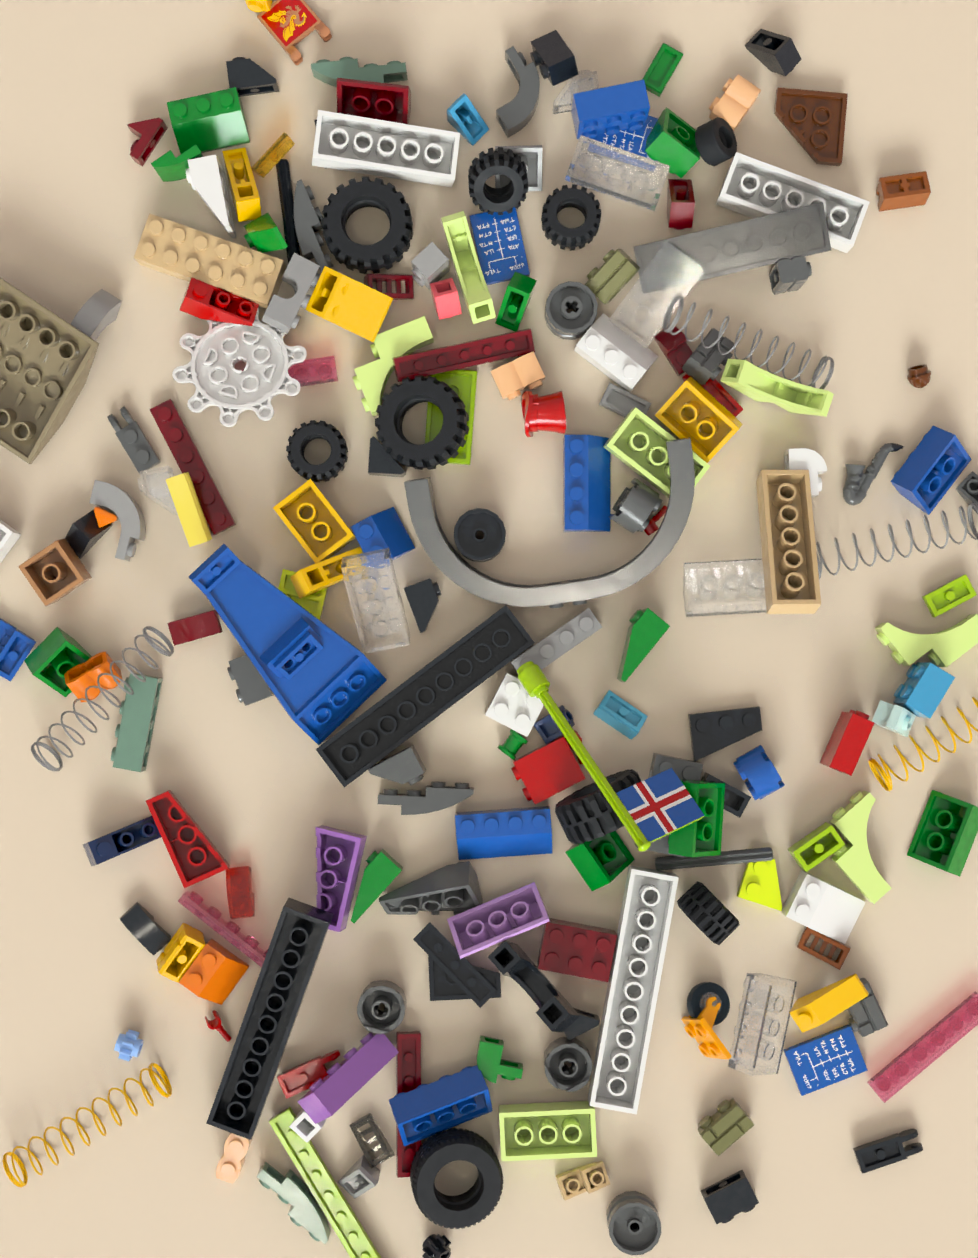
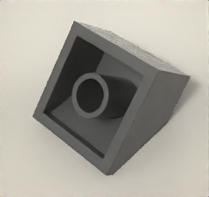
M414 745L372 766L368 771L371 775L401 784L409 782L412 785L423 779V773H425L426 768Z

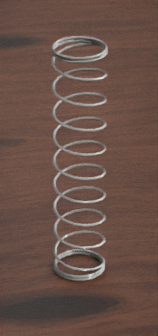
M679 295L672 300L663 320L664 332L676 335L685 328L687 341L692 342L701 335V342L704 348H711L718 343V350L721 355H726L734 349L735 359H738L736 356V346L745 332V322L737 332L734 346L728 352L723 353L720 351V338L728 326L729 315L723 320L718 339L712 345L706 346L703 342V333L711 320L713 310L710 309L708 311L702 331L694 339H689L687 337V324L695 311L696 302L691 305L683 327L676 333H673L672 330L678 323L683 310L684 299ZM680 300L676 316L670 325L673 307ZM744 326L743 331L738 339L739 333L742 327ZM762 329L756 333L749 355L740 360H746L750 357V361L753 364L752 353L761 340ZM760 333L759 339H758V341H757V343H756V345H755V347H754L756 338H757L758 334ZM778 336L774 337L770 344L766 361L757 366L760 368L766 364L767 370L770 373L772 372L769 371L768 361L777 348ZM776 338H777L775 347H774L772 353L770 354L771 347H772L774 341H775ZM794 342L790 344L785 353L782 368L772 374L775 375L782 371L784 378L787 379L784 374V368L794 353ZM793 345L792 352L788 360L786 361L787 354L791 346ZM808 349L803 355L798 375L787 380L792 381L798 377L799 383L802 384L800 374L804 371L810 360L811 349ZM809 352L808 359L801 370L804 358L806 354ZM822 357L814 372L812 383L806 386L815 388L816 381L822 375L827 361L830 360L828 375L819 388L825 389L834 371L833 358Z
M976 503L969 504L967 512L969 525L975 537L967 529V520L963 507H959L960 518L965 528L962 542H957L952 538L949 533L946 513L943 510L941 511L942 522L947 532L946 542L942 547L938 546L931 537L929 520L924 515L923 521L929 536L926 551H921L915 544L910 522L906 519V529L911 540L910 551L906 556L897 548L894 542L892 526L888 524V532L892 541V555L889 560L884 559L876 546L875 534L871 528L870 535L874 544V560L872 564H867L861 556L856 535L852 533L856 548V564L853 569H850L842 558L839 543L835 537L834 542L838 552V568L836 573H832L827 567L821 554L820 544L817 542L816 545L820 556L819 561L817 554L819 579L822 574V562L827 571L835 576L840 569V559L847 569L855 571L858 565V557L861 558L864 564L871 567L876 561L877 553L884 561L891 562L895 549L901 556L907 558L912 552L913 545L919 552L926 553L931 541L936 547L943 549L947 545L949 537L958 545L965 541L967 533L971 538L978 540V532L972 517V507L974 506L978 513V505Z
M146 626L143 629V635L135 637L134 644L136 648H125L122 651L123 661L115 660L110 663L109 669L111 674L101 673L97 678L98 686H88L85 689L86 699H76L73 702V711H64L61 714V724H52L49 727V736H41L37 739V742L31 745V752L37 762L51 771H60L63 767L62 759L58 753L49 745L39 742L42 738H50L52 744L62 755L68 758L73 757L71 749L65 743L51 737L50 731L55 725L62 726L66 734L75 743L85 745L84 738L76 730L63 724L64 714L74 713L78 721L87 730L93 733L97 732V728L91 720L75 711V703L77 701H87L90 708L100 718L109 720L108 713L101 706L88 700L87 690L89 688H99L103 696L112 705L118 708L122 707L121 702L115 695L100 686L99 678L102 675L112 676L124 692L130 695L134 694L129 684L113 675L111 669L113 663H124L136 679L146 682L145 676L137 668L125 661L124 652L126 650L137 651L153 669L159 668L149 655L138 649L136 643L138 637H145L146 641L163 655L170 657L174 653L172 643L162 632L151 626ZM146 630L154 632L164 640L170 651L161 642L148 636ZM152 640H154L155 642H157L158 644H160L165 650H163L162 648H160V647H159L157 644H155ZM143 655H145L146 657H148V658L156 665V667H154L153 665H151V664L144 658ZM129 666L136 670L143 677L144 680L140 679L135 673H133ZM116 678L123 682L131 690L132 693L125 690L119 684ZM103 691L115 698L119 706L113 703ZM91 703L99 707L106 714L107 718L101 716ZM78 715L86 719L89 723H91L92 726L95 728V731L88 728L80 720ZM66 728L75 732L82 739L83 743L76 741ZM53 739L64 745L71 753V756L62 752ZM35 745L37 746V750H38V753L40 754L41 758L38 756V754L36 753V751H35V749H34V746H35ZM39 746L44 747L58 760L59 768H55L46 761L39 750Z

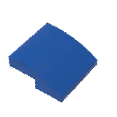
M1 618L0 676L11 682L36 641Z

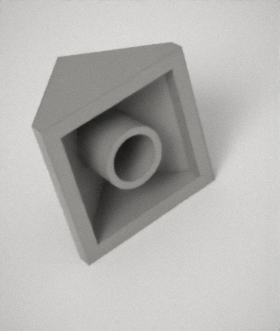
M542 145L495 146V151H498V147H503L504 152L510 149L513 151V156L518 154L521 157V162L524 161L526 166L528 191H542ZM495 175V188L505 187L510 183L511 179L505 175Z

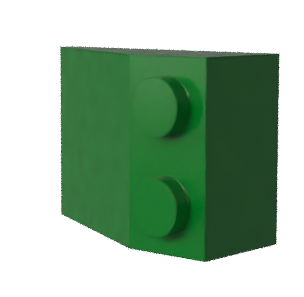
M649 608L637 610L629 619L632 624L628 628L617 677L621 682H626L670 627Z

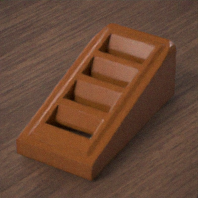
M806 927L797 945V948L839 970L851 949L850 946ZM813 934L815 938L811 946L808 947L806 943L810 935ZM819 939H822L824 942L818 952L814 949ZM828 943H830L832 947L826 956L823 953ZM838 947L841 951L837 959L834 960L832 956Z

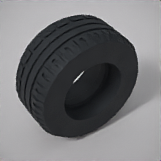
M457 1128L448 1129V1131L442 1130L443 1132H438L423 1142V1145L419 1147L413 1158L410 1169L413 1195L420 1211L431 1222L433 1221L434 1224L450 1229L471 1227V1225L474 1226L477 1222L479 1223L486 1216H489L490 1212L497 1206V1202L502 1194L501 1190H503L502 1168L492 1146L479 1134L461 1128L459 1130ZM464 1160L471 1162L477 1167V1180L467 1192L456 1196H449L436 1189L434 1184L435 1177L446 1164L452 1161Z

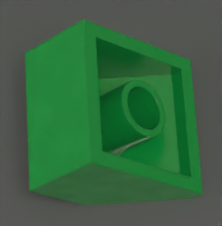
M666 107L646 139L645 152H647V155L652 160H657L663 164L668 172L682 178L700 159V153L695 143L696 129Z
M56 627L24 661L32 675L64 697H67L72 691L65 684L64 674L74 666L85 663L92 656L74 638L59 627Z
M616 831L589 842L574 844L565 852L591 891L611 883L635 860Z

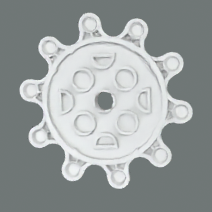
M258 307L252 326L207 320L209 330L206 334L202 336H196L191 333L184 334L180 338V345L191 353L192 358L188 364L176 367L172 376L178 383H193L195 385L196 391L187 403L188 408L192 412L200 413L209 406H217L220 409V422L226 427H233L238 420L239 414L246 410H253L259 419L268 421L274 415V409L271 405V400L274 396L278 394L296 396L300 392V383L289 376L288 370L291 366L305 361L307 357L306 349L302 346L292 347L286 345L283 339L287 333L269 324L260 322V310ZM240 361L246 362L244 370H236L234 368L236 363Z

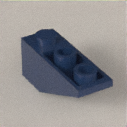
M150 816L83 844L91 866H95L161 838V835L153 817Z

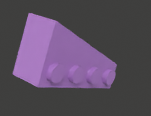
M321 825L316 827L317 908L334 914L329 930L341 932L346 929L367 836Z
M369 1032L360 1040L362 1045L357 1049L355 1047L350 1049L343 1056L345 1058L344 1061L340 1064L338 1062L327 1070L328 1075L314 1082L309 1087L310 1091L297 1101L315 1124L332 1116L399 1053L385 1034H372V1032Z

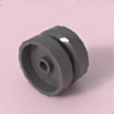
M568 281L559 284L550 292L546 300L545 320L547 327L554 335L562 339L574 340L583 337L593 325L597 316L598 303L595 294L587 286L579 282ZM568 309H573V310H574V311H571L570 313L567 312Z
M637 1191L624 1192L616 1196L609 1204L606 1213L609 1235L613 1244L621 1252L629 1255H643L651 1251L661 1236V1221L653 1201L645 1194Z

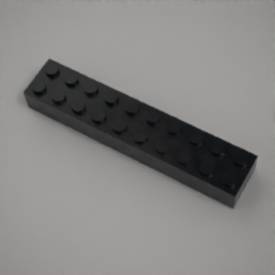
M505 605L328 739L316 751L341 784L346 787L535 642L507 605Z
M288 898L206 1124L252 1140L331 924L333 913L292 898Z

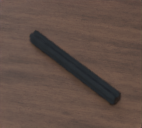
M280 159L276 161V171L285 242L288 246L286 251L289 264L294 253L300 255V249L294 222V201L289 163L287 159Z

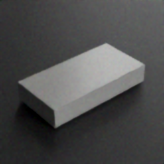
M609 383L599 403L600 406L624 418L635 407L646 415L652 404L612 383Z

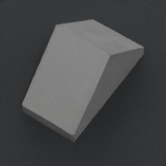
M363 1155L338 1183L355 1199L376 1186L379 1181L380 1170Z

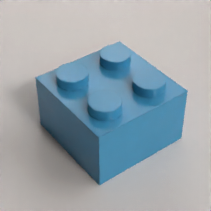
M917 662L916 665L913 664L906 674L908 678L904 685L901 684L895 691L894 696L896 698L894 703L907 709L917 717L931 718L955 677L931 662Z

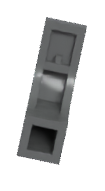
M514 46L505 50V60L518 81L519 91L512 101L496 110V119L507 138L523 129L533 117L538 105L540 88L539 75L534 62L527 65L521 52L517 53Z

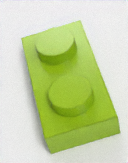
M964 574L922 596L932 617H937L977 594L967 575Z

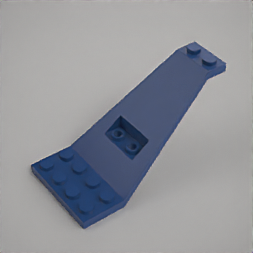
M225 544L219 547L188 576L205 594L289 717L318 745L387 681L358 648L238 559Z

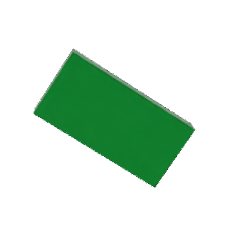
M663 43L642 79L645 82L646 90L660 97L681 61L683 53Z

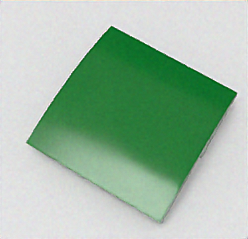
M194 145L178 157H175L170 150L153 161L151 165L163 182L178 181L187 178L186 169L189 168V159L204 156L197 145Z

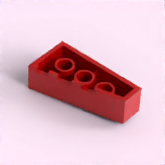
M171 790L146 800L184 888L230 867Z

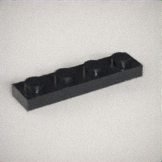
M431 922L413 939L480 1008L497 991L465 957L460 959L457 949Z

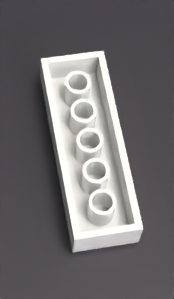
M318 110L312 166L452 187L455 181L460 133Z
M736 152L716 205L751 218H757L823 202L831 248L848 253L855 243L870 202Z

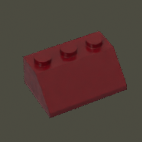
M337 78V113L408 124L411 113V90L409 86Z

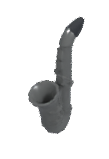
M896 443L884 444L880 451L875 454V458L871 461L872 464L867 467L865 474H863V470L866 465L845 464L847 469V478L843 488L845 502L853 506L861 503L889 452H896L903 449L904 446Z

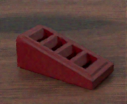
M366 274L364 276V285L373 288L372 282H376V290L381 293L382 282H386V293L383 294L393 298V300L414 299L413 275ZM392 281H395L396 293H392ZM401 281H405V293H401Z

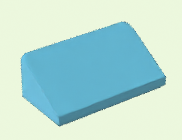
M610 690L594 711L595 716L631 740L639 733L648 717Z

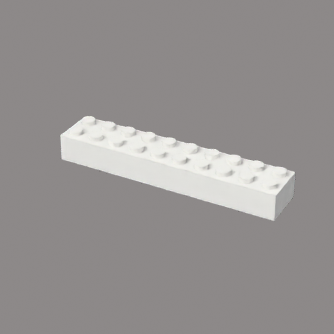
M629 865L588 1093L589 1106L637 1114L679 878L675 873Z

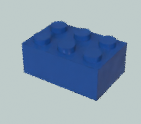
M644 80L573 94L571 114L576 138L591 140L600 134L615 135L620 130L629 129L630 131H635L646 125L650 104Z

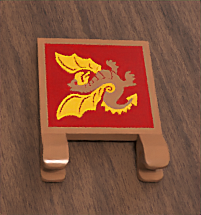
M277 0L271 5L270 11H263L257 16L295 65L303 62L301 53L295 45L311 32L316 30L324 42H328L332 38L330 29L319 19L304 0Z

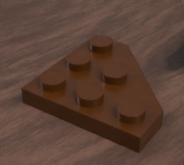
M777 88L774 114L813 161L820 165L840 166L842 164L848 94Z

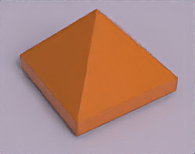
M97 506L94 508L99 528L116 522L119 519L117 515Z

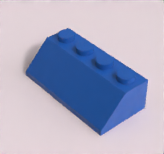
M564 435L563 532H610V452L603 447L609 439L607 437Z
M549 806L455 813L459 860L553 854Z
M478 1065L465 1067L458 1073L442 1076L435 1082L419 1085L412 1091L399 1093L389 1099L404 1146L493 1111L489 1090L481 1070L478 1069Z

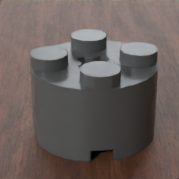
M634 478L631 481L634 484L631 489L626 487L614 504L612 510L616 511L615 514L609 515L610 519L632 533L645 530L650 521L647 519L652 511L656 512L663 501L659 498L660 494Z
M379 980L371 982L360 996L357 1005L358 1017L368 1031L376 1034H386L397 1028L403 1021L406 1011V997L402 988L391 981ZM380 1003L385 1004L384 1011L379 1010Z
M561 1037L553 1041L544 1052L545 1074L550 1084L557 1089L573 1092L583 1088L588 1083L593 1065L589 1050L585 1044L577 1038L568 1041L567 1037ZM569 1061L572 1063V1066L568 1067L564 1065V1062Z

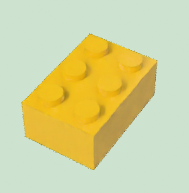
M689 377L655 414L680 439L690 437L692 450L706 463L714 457L743 425L692 377Z
M311 479L273 507L315 564L329 559L356 538Z

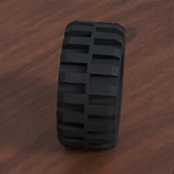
M362 177L360 182H356L355 178L348 180V186L344 187L341 184L336 188V195L330 194L328 197L329 204L324 205L322 211L324 218L321 219V226L327 246L331 254L335 256V259L340 264L344 263L349 270L358 269L359 273L367 274V270H372L373 274L380 273L379 269L384 267L388 270L393 267V262L397 261L399 263L403 259L404 251L407 252L410 247V240L413 237V222L409 205L405 202L403 194L397 192L395 186L391 183L385 185L383 179L375 178V181H370L369 177ZM364 207H375L384 211L390 221V229L387 235L381 241L371 245L357 244L346 233L348 218L356 210Z
M417 375L412 380L407 377L402 379L401 385L398 386L396 383L390 388L393 391L389 395L384 393L381 399L384 400L383 405H378L376 410L379 418H375V426L379 430L376 434L382 442L384 450L403 465L418 470H423V468L429 470L436 469V465L444 466L449 463L448 459L450 457L455 458L459 454L457 452L460 446L464 447L466 442L464 436L469 432V427L467 426V421H469L468 413L465 411V405L458 394L445 382H440L431 376L425 378L423 375ZM422 402H431L438 406L443 414L442 428L432 441L421 445L413 444L403 435L402 423L404 416L414 405Z
M633 769L620 771L605 777L615 793L641 782L639 774ZM595 782L573 792L555 806L557 818L568 841L573 844L589 842L624 827Z

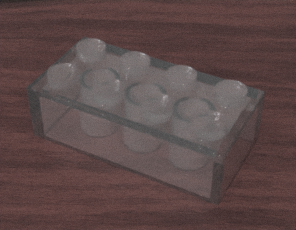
M667 240L612 314L609 321L647 349L663 327V320L672 300L679 295L684 299L705 271V268ZM678 300L675 306L673 307L672 314L679 306L680 300Z
M385 548L342 557L341 570L363 654L410 645V631L390 549Z

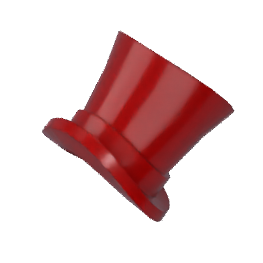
M525 391L521 397V407L526 436L533 437V432H538V430L565 434L566 413L562 391L538 397V394L533 395L531 391Z

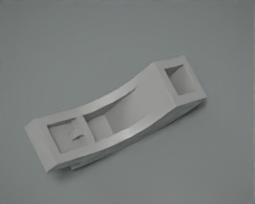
M101 289L82 306L71 322V325L96 341L100 333L116 320L122 301Z
M95 480L89 503L109 508L118 516L121 523V535L115 558L130 561V558L134 557L137 545L134 543L135 539L143 541L145 539L146 528L143 513L137 502L127 492L112 484Z

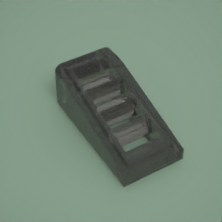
M371 1113L350 1124L371 1169L395 1156ZM367 1123L370 1124L371 1127L360 1132V1127ZM374 1132L375 1136L368 1140L364 1139V1136ZM378 1140L379 1145L370 1149L369 1145ZM382 1149L384 1153L375 1157L374 1153Z

